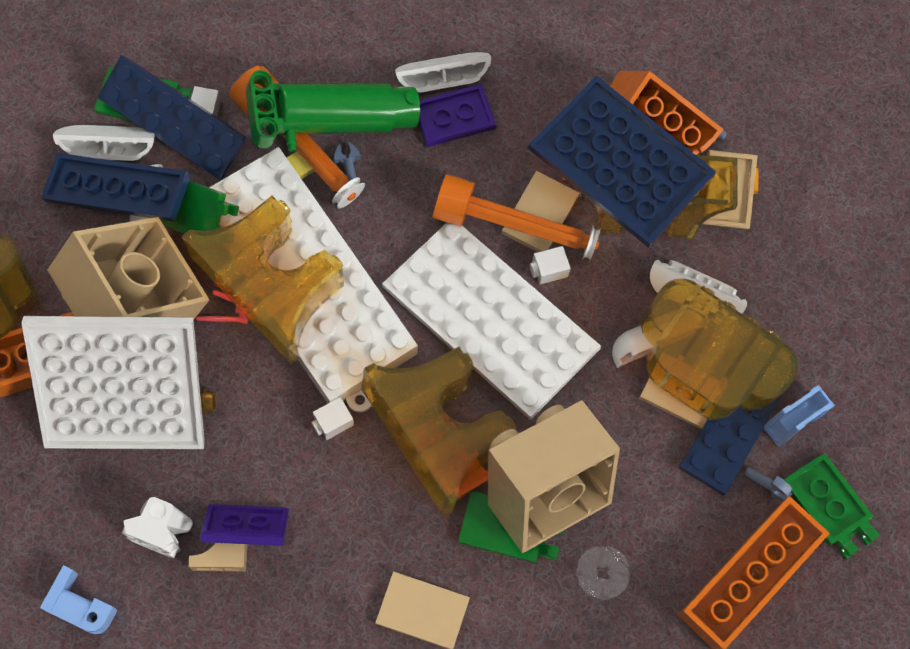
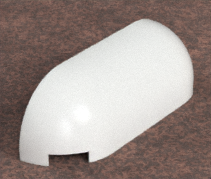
M474 52L413 62L398 67L395 73L399 82L404 87H415L417 92L471 84L479 81L488 67H490L491 55Z
M74 125L56 130L53 133L55 144L59 145L69 155L105 160L134 161L140 159L151 150L155 135L141 127Z
M656 260L651 268L650 281L659 295L718 322L732 321L742 315L747 307V301L741 300L735 295L737 290L679 262L670 260L669 264Z
M687 310L673 311L621 334L616 339L612 349L614 363L618 368L702 332L707 328L702 319L695 313Z

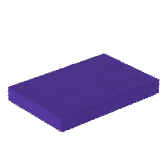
M482 84L420 100L418 124L426 147L496 129V123Z
M209 504L201 531V542L283 546L289 508Z

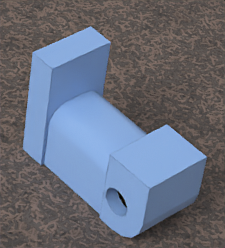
M817 385L792 405L786 406L765 424L764 430L775 444L780 447L811 421L812 423L815 422L835 405L822 388Z
M63 565L40 608L89 633H103L110 626L118 610L96 598L92 602L69 591L78 573ZM97 615V620L92 623V618Z

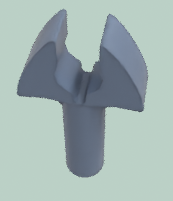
M350 142L349 158L342 154L340 144L334 155V163L344 165L348 181L357 178L354 162L361 159L360 152Z
M751 467L746 469L745 476L771 490V498L784 501L792 495L791 491L793 488L781 477L777 476L775 480H772Z

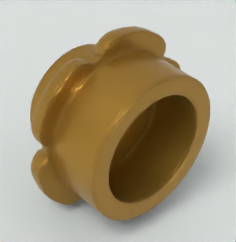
M204 389L203 393L200 394L203 414L215 412L216 393L215 391Z

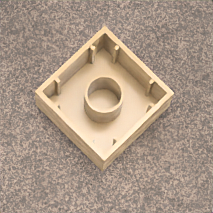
M159 217L74 231L47 269L75 317H176L195 319L209 301V298Z
M582 400L566 409L562 405L552 406L538 417L536 425L521 433H518L515 429L504 431L492 441L488 454V506L521 553L528 551L612 504L620 448Z

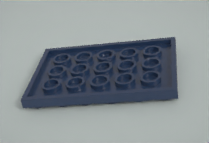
M597 75L528 145V149L648 248L716 174L713 168Z

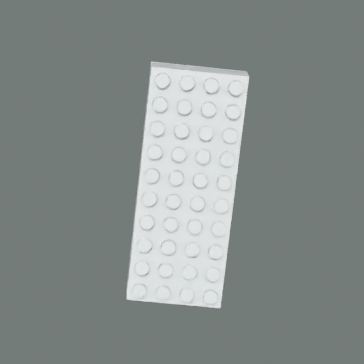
M279 147L210 187L225 193V202L239 206L237 216L221 215L219 224L220 227L234 231L232 241L221 239L218 242L327 404L339 397L343 401L346 400V397L352 396L357 390L364 388L363 386L366 384L370 385L417 355L418 345Z

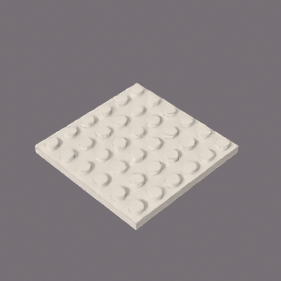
M23 317L22 329L44 448L204 449V429L193 318Z

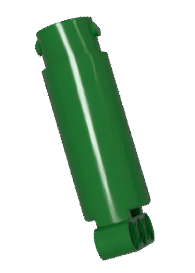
M258 70L252 73L245 90L251 138L253 143L259 148H268L273 144L277 135H285L288 150L295 152L297 150L296 134L389 133L392 129H414L417 127L420 117V100L415 87H391L388 83L273 84L269 73ZM254 84L261 85L263 89L256 87ZM257 107H263L267 112H262ZM260 130H265L270 135H264Z

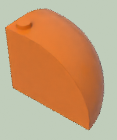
M619 71L610 87L695 155L705 151L724 130L650 71Z

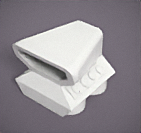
M151 497L143 504L140 511L141 516L124 520L125 527L122 534L127 536L128 540L167 557L175 558L176 554L181 551L175 534L189 532L193 526V521L172 504L156 497Z

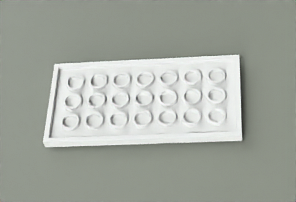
M446 223L382 283L383 288L530 420L601 348L600 344L463 226L460 227Z

